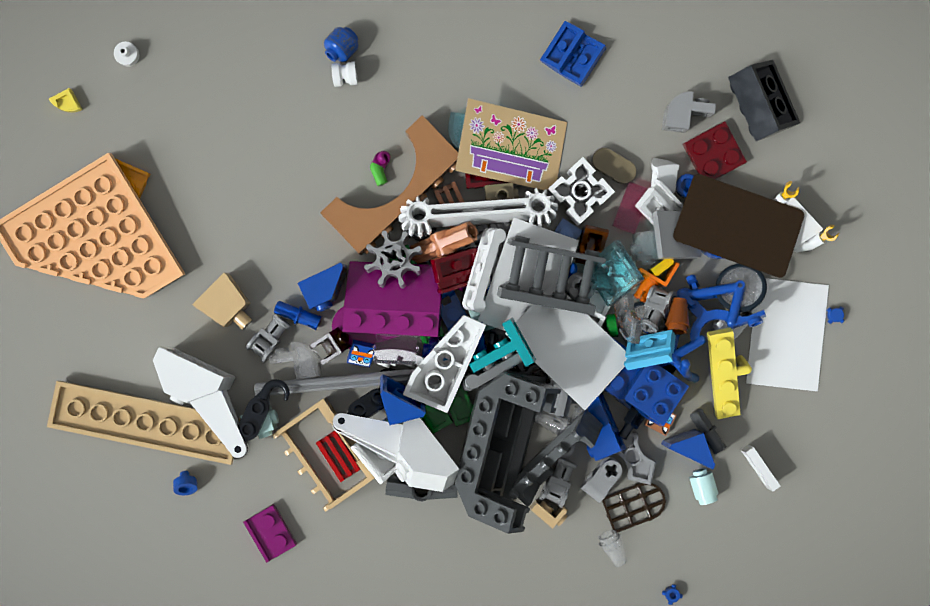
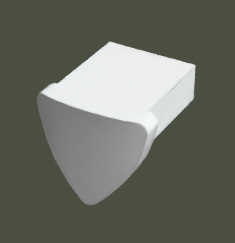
M653 158L651 162V169L653 170L651 187L655 184L654 180L656 179L662 181L672 193H675L679 164Z

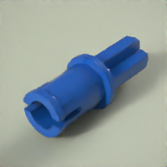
M278 301L274 308L275 314L293 320L294 324L300 323L314 330H317L322 317L303 310L301 306L297 308L282 301Z

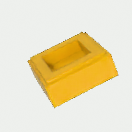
M662 259L649 269L648 272L657 277L673 265L674 261L673 259Z

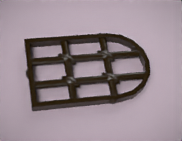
M637 483L634 486L607 495L602 500L614 534L644 522L652 521V519L658 517L663 512L666 504L665 494L661 488L651 483L650 486H654L656 489L643 493L641 486L648 484ZM638 488L640 493L638 496L627 500L624 499L622 493ZM660 491L663 500L648 505L645 498ZM619 495L621 499L619 503L609 507L606 506L604 500ZM641 498L644 504L643 508L629 512L628 503ZM662 504L658 513L652 516L650 510ZM623 505L626 513L611 519L609 510ZM646 510L648 518L633 523L631 517ZM628 518L630 525L615 530L614 522Z

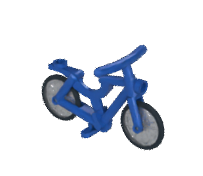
M739 263L734 264L720 273L716 286L698 289L700 285L695 275L686 277L691 289H679L677 297L687 299L688 309L697 317L691 328V341L677 349L680 335L675 334L674 354H672L673 362L659 364V366L665 367L671 364L680 372L684 379L696 383L699 381V375L690 371L691 363L688 359L681 360V358L706 343V337L701 335V330L705 324L718 319L725 321L731 329H735L745 324H748L749 327H755L763 323L762 318L766 317L764 310L749 316H740V312H747L756 308L765 298L767 282L761 271ZM718 298L719 302L729 311L719 309L707 311L698 301ZM642 301L628 307L622 315L620 330L626 342L629 338L651 334L638 326L639 320L643 319L646 313L645 303ZM661 318L658 332L667 331L665 325L667 319Z

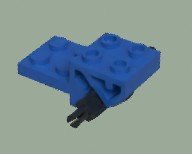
M615 340L626 351V347ZM671 364L665 367L653 365L627 370L624 367L604 389V391L615 397L618 402L630 409L624 418L626 423L618 434L621 438L627 440L633 428L637 430L645 418L659 426L665 425L689 388L687 384L673 375L676 371L674 366Z

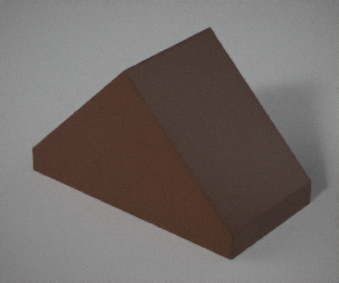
M585 225L582 228L577 252L585 253L586 249L600 252L599 256L601 257L609 230ZM575 259V263L585 265V259ZM595 261L594 267H598L599 262Z

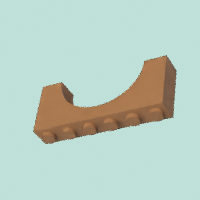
M423 115L405 131L415 148L416 166L409 185L396 199L383 206L366 209L350 206L336 197L320 212L360 255L364 252L369 254L366 249L368 244L374 248L377 246L375 241L382 236V231H387L388 235L393 231L392 225L399 220V215L402 214L400 208L401 206H407L406 201L408 199L415 202L418 196L420 201L423 202L428 197L425 193L431 188L437 189L444 182L442 177L448 171L451 174L455 171L458 152Z

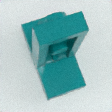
M513 317L502 323L510 341L508 342L505 338L494 344V350L488 353L486 350H483L472 356L474 361L469 365L473 373L517 350L525 367L536 361L533 352Z

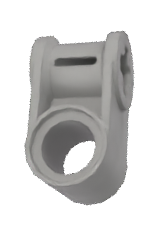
M614 457L602 459L580 486L584 492L598 503L607 496L612 486L622 474V467L618 460ZM614 464L615 472L609 471L607 473L605 467L607 465L613 466Z

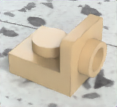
M535 500L530 506L531 511L552 529L555 525L560 526L568 516L566 515L568 510L564 505L562 508L559 507L554 515L552 514L554 509L545 501H542L540 504Z

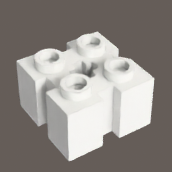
M584 157L568 170L569 178L567 180L561 176L547 189V194L549 196L554 195V201L558 203V206L563 202L569 208L565 213L577 226L594 212L591 208L593 204L599 207L615 193L603 178L597 181L592 176L596 170ZM583 188L585 190V192L583 193L585 197H578L575 194L576 190L574 189Z

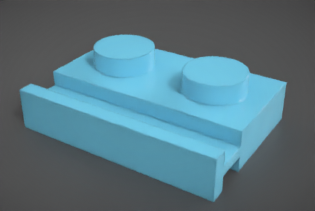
M673 330L629 338L625 354L627 359L624 361L627 370L673 362L672 354H674L676 339Z

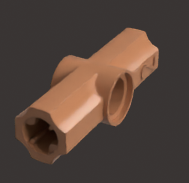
M469 221L454 228L436 232L430 235V238L411 245L410 249L420 246L423 251L421 255H415L412 260L417 264H421L433 258L456 252L457 248L477 241L478 235L476 226Z

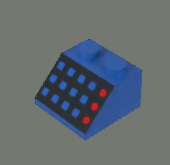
M342 262L298 282L309 309L322 312L333 307L332 302L337 300L348 270L345 264Z

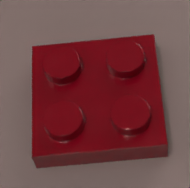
M726 122L682 144L697 173L713 179H717L747 163Z

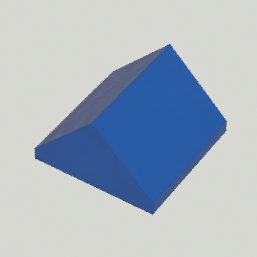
M382 374L380 377V394L389 425L423 417L426 413L425 404L404 396L403 392L406 386Z
M692 429L664 439L661 443L665 447L710 469L715 467L703 432Z

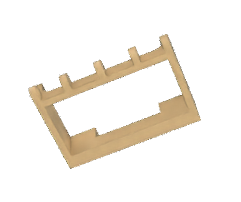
M325 397L280 428L272 436L275 439L282 435L291 448L284 452L287 456L294 451L304 466L297 471L298 474L301 475L308 471L317 484L311 490L312 494L321 490L329 503L323 507L326 512L372 481L374 476L350 448L356 441L338 433L357 460L356 463L366 477L334 499L287 432L289 428L316 409H319L327 422L333 426V418L337 415V412Z

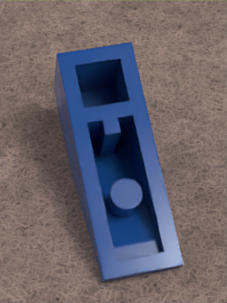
M601 392L588 407V411L603 424L595 446L592 448L588 445L586 446L589 455L595 461L626 450L623 439L618 435L620 432L603 392Z

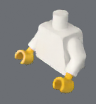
M788 181L784 192H780L773 200L798 208L804 212V220L793 251L798 253L813 250L826 243V240H835L840 233H837L835 236H831L828 233V230L832 229L835 225H829L824 230V233H822L823 228L794 198L799 193V187L793 192L789 191L788 187L791 186L792 181Z

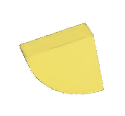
M70 88L49 98L50 102L62 111L72 113L82 110L74 92Z

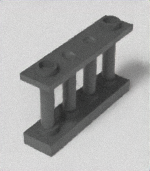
M515 236V240L508 239L507 243L516 246L509 283H506L505 287H498L497 296L503 299L578 313L595 314L596 306L589 303L588 295L595 261L606 262V258L599 256L600 252L586 249L585 253L533 244L529 243L530 238ZM525 248L539 250L532 288L529 287V291L520 290L518 285ZM549 253L563 255L556 290L552 293V296L543 294L544 290H541ZM572 257L586 260L579 295L576 296L575 300L567 299V294H565Z

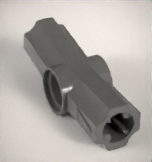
M391 475L387 479L385 495L410 498L421 502L430 499L458 498L455 482L443 492L429 490L425 495H420L416 492L415 487H409L397 475Z

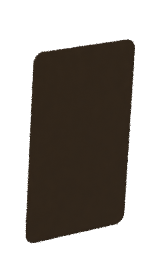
M696 174L692 178L673 233V238L685 245L782 278L786 275L804 220V212L798 208L713 178Z

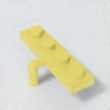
M730 327L707 332L715 416L717 419L741 415L737 376L750 374L752 367L742 355L735 356L734 333Z

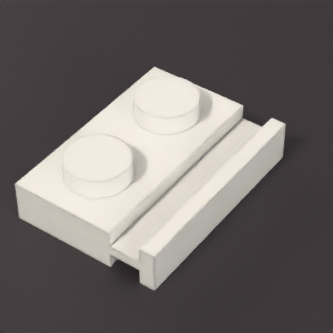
M656 179L654 180L655 184L647 189L635 205L652 224L653 212L681 211L683 204L663 182Z

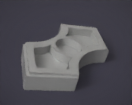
M631 432L627 440L623 439L626 450L617 454L627 465L628 480L651 485L656 461L647 458L642 453L638 444V433Z

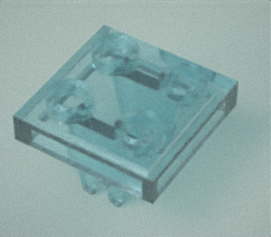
M620 240L613 241L599 254L600 257L606 258V262L595 261L591 281L594 284L591 288L599 292L607 307L614 305L644 280Z

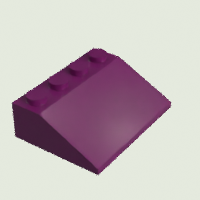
M349 262L342 332L440 336L442 294L437 291L438 285L435 282L432 265L412 264L420 267L421 274L417 275L413 271L405 272L403 275V281L406 284L405 288L400 287L396 277L387 279L385 287L382 288L378 284L382 271L374 270L368 273L364 268L366 264L374 262Z

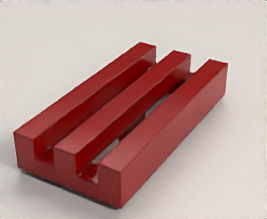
M335 430L316 442V445L340 482L361 470L348 447ZM332 437L336 439L353 469L350 470L331 441ZM324 442H326L330 447L331 451L333 452L338 462L342 466L343 470L345 471V474H342V472L336 465L330 453L324 446Z

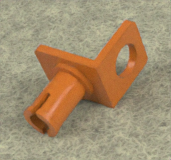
M675 262L663 280L642 268H638V273L644 279L635 294H633V297L645 303L651 286L667 287L680 263Z

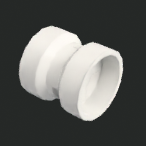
M355 61L348 62L346 65H341L340 63L331 64L334 87H342L344 83L351 86L358 85Z

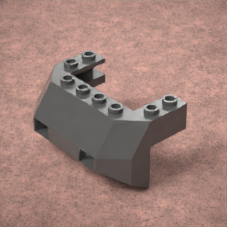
M513 369L501 372L495 378L478 387L458 463L459 471L455 479L456 488L468 516L507 534L524 532L525 516L530 511L529 507L515 502L510 497L509 491L522 470L536 413H542L543 411L555 413L556 408L554 406L557 394L561 392V389L545 384L546 377Z

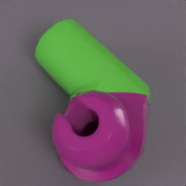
M387 151L378 152L370 165V170L377 186L388 183L384 170L391 157Z

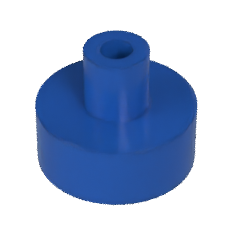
M188 471L180 472V476L173 480V491L177 495H191L198 489L197 479L194 476H190Z

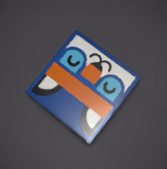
M353 339L347 356V363L370 368L376 351V344Z

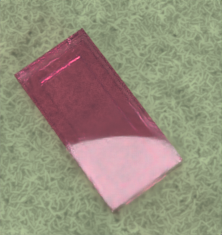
M631 182L627 184L612 224L613 227L635 234L642 213L635 205L647 191V188Z

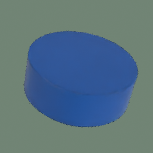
M684 174L677 179L676 192L679 196L686 198L694 175Z

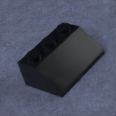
M773 60L750 65L728 77L730 88L737 97L740 104L739 109L745 116L749 125V132L755 141L768 138L800 124Z

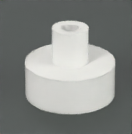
M121 42L114 49L116 61L123 66H133L139 60V50L130 42Z

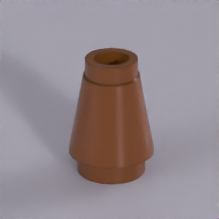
M680 297L673 298L665 324L667 330H673L677 335L686 334L687 329L690 327L687 299Z

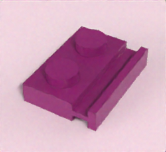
M274 504L243 522L266 563L297 545Z

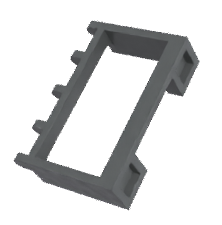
M587 409L584 410L522 468L509 491L510 497L520 499L527 507L531 505L540 485L553 474L554 469L551 465L578 441L586 443L590 448L594 447L603 424Z

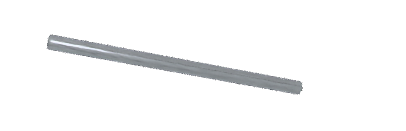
M495 361L494 363L495 365H498L503 361ZM468 365L463 378L471 374L479 376L483 371L480 369L473 373L470 365ZM414 369L284 380V382L288 385L290 394L379 386L382 374L399 383H408ZM267 382L254 385L255 395L262 390V387ZM275 387L270 395L284 394V391L280 387Z

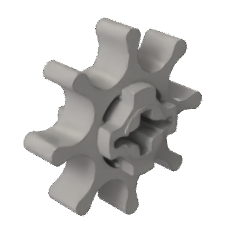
M382 231V236L385 239L384 245L380 248H374L370 244L366 246L368 252L376 254L377 258L374 263L366 264L364 268L368 273L374 270L382 271V276L378 280V284L382 288L385 287L386 281L390 277L398 278L400 287L405 288L406 284L403 281L405 272L413 271L417 275L421 274L420 267L412 265L411 259L415 255H421L423 251L420 246L414 249H407L405 247L409 239L406 231L402 233L401 239L397 242L390 241L387 231ZM397 256L399 261L393 260L390 262L388 258L394 259Z

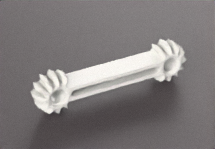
M537 187L534 189L533 194L527 190L525 198L429 205L428 198L421 202L417 196L415 202L408 199L406 201L407 206H401L400 212L402 214L399 215V222L402 223L403 231L409 230L410 236H413L416 232L420 238L423 236V232L430 235L432 233L431 228L459 226L469 221L475 225L512 222L513 218H517L542 227V223L549 226L551 220L556 219L557 213L555 211L558 210V203H554V195L547 196L548 191L546 189L539 193ZM540 206L543 210L535 211L532 207ZM417 214L425 216L422 220H416L413 217Z

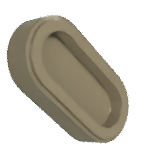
M608 148L597 150L592 157V164L597 171L620 184L630 183L636 176L635 165Z

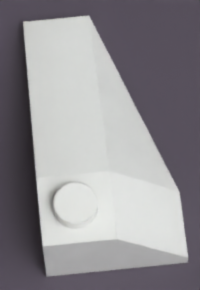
M463 315L413 370L403 395L448 413L486 324Z

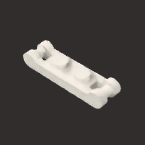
M486 228L482 233L462 301V305L466 310L482 312L486 307L484 296L491 282L492 268L497 262L499 245L506 239V232L503 229Z

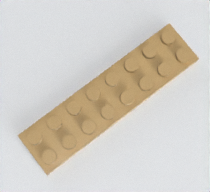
M56 381L47 423L48 428L229 465L233 464L234 457L195 408L64 381Z

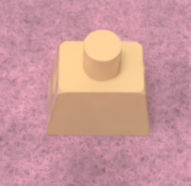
M223 273L192 304L223 327H228L234 321L243 330L252 322V319L244 312L251 303L229 273Z

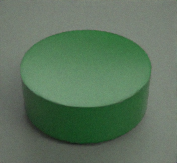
M615 313L607 314L605 317L608 334L611 337H618Z

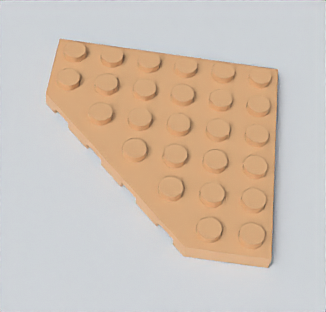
M112 153L105 154L0 219V242L15 266L37 270L38 272L68 278L120 293L123 292L143 299L185 275V272Z

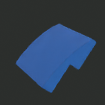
M564 21L540 61L566 79L582 87L606 50V45L586 35L584 30Z

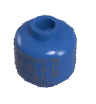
M348 27L335 28L324 40L326 56L333 62L336 60L339 62L348 61L358 49L357 35Z

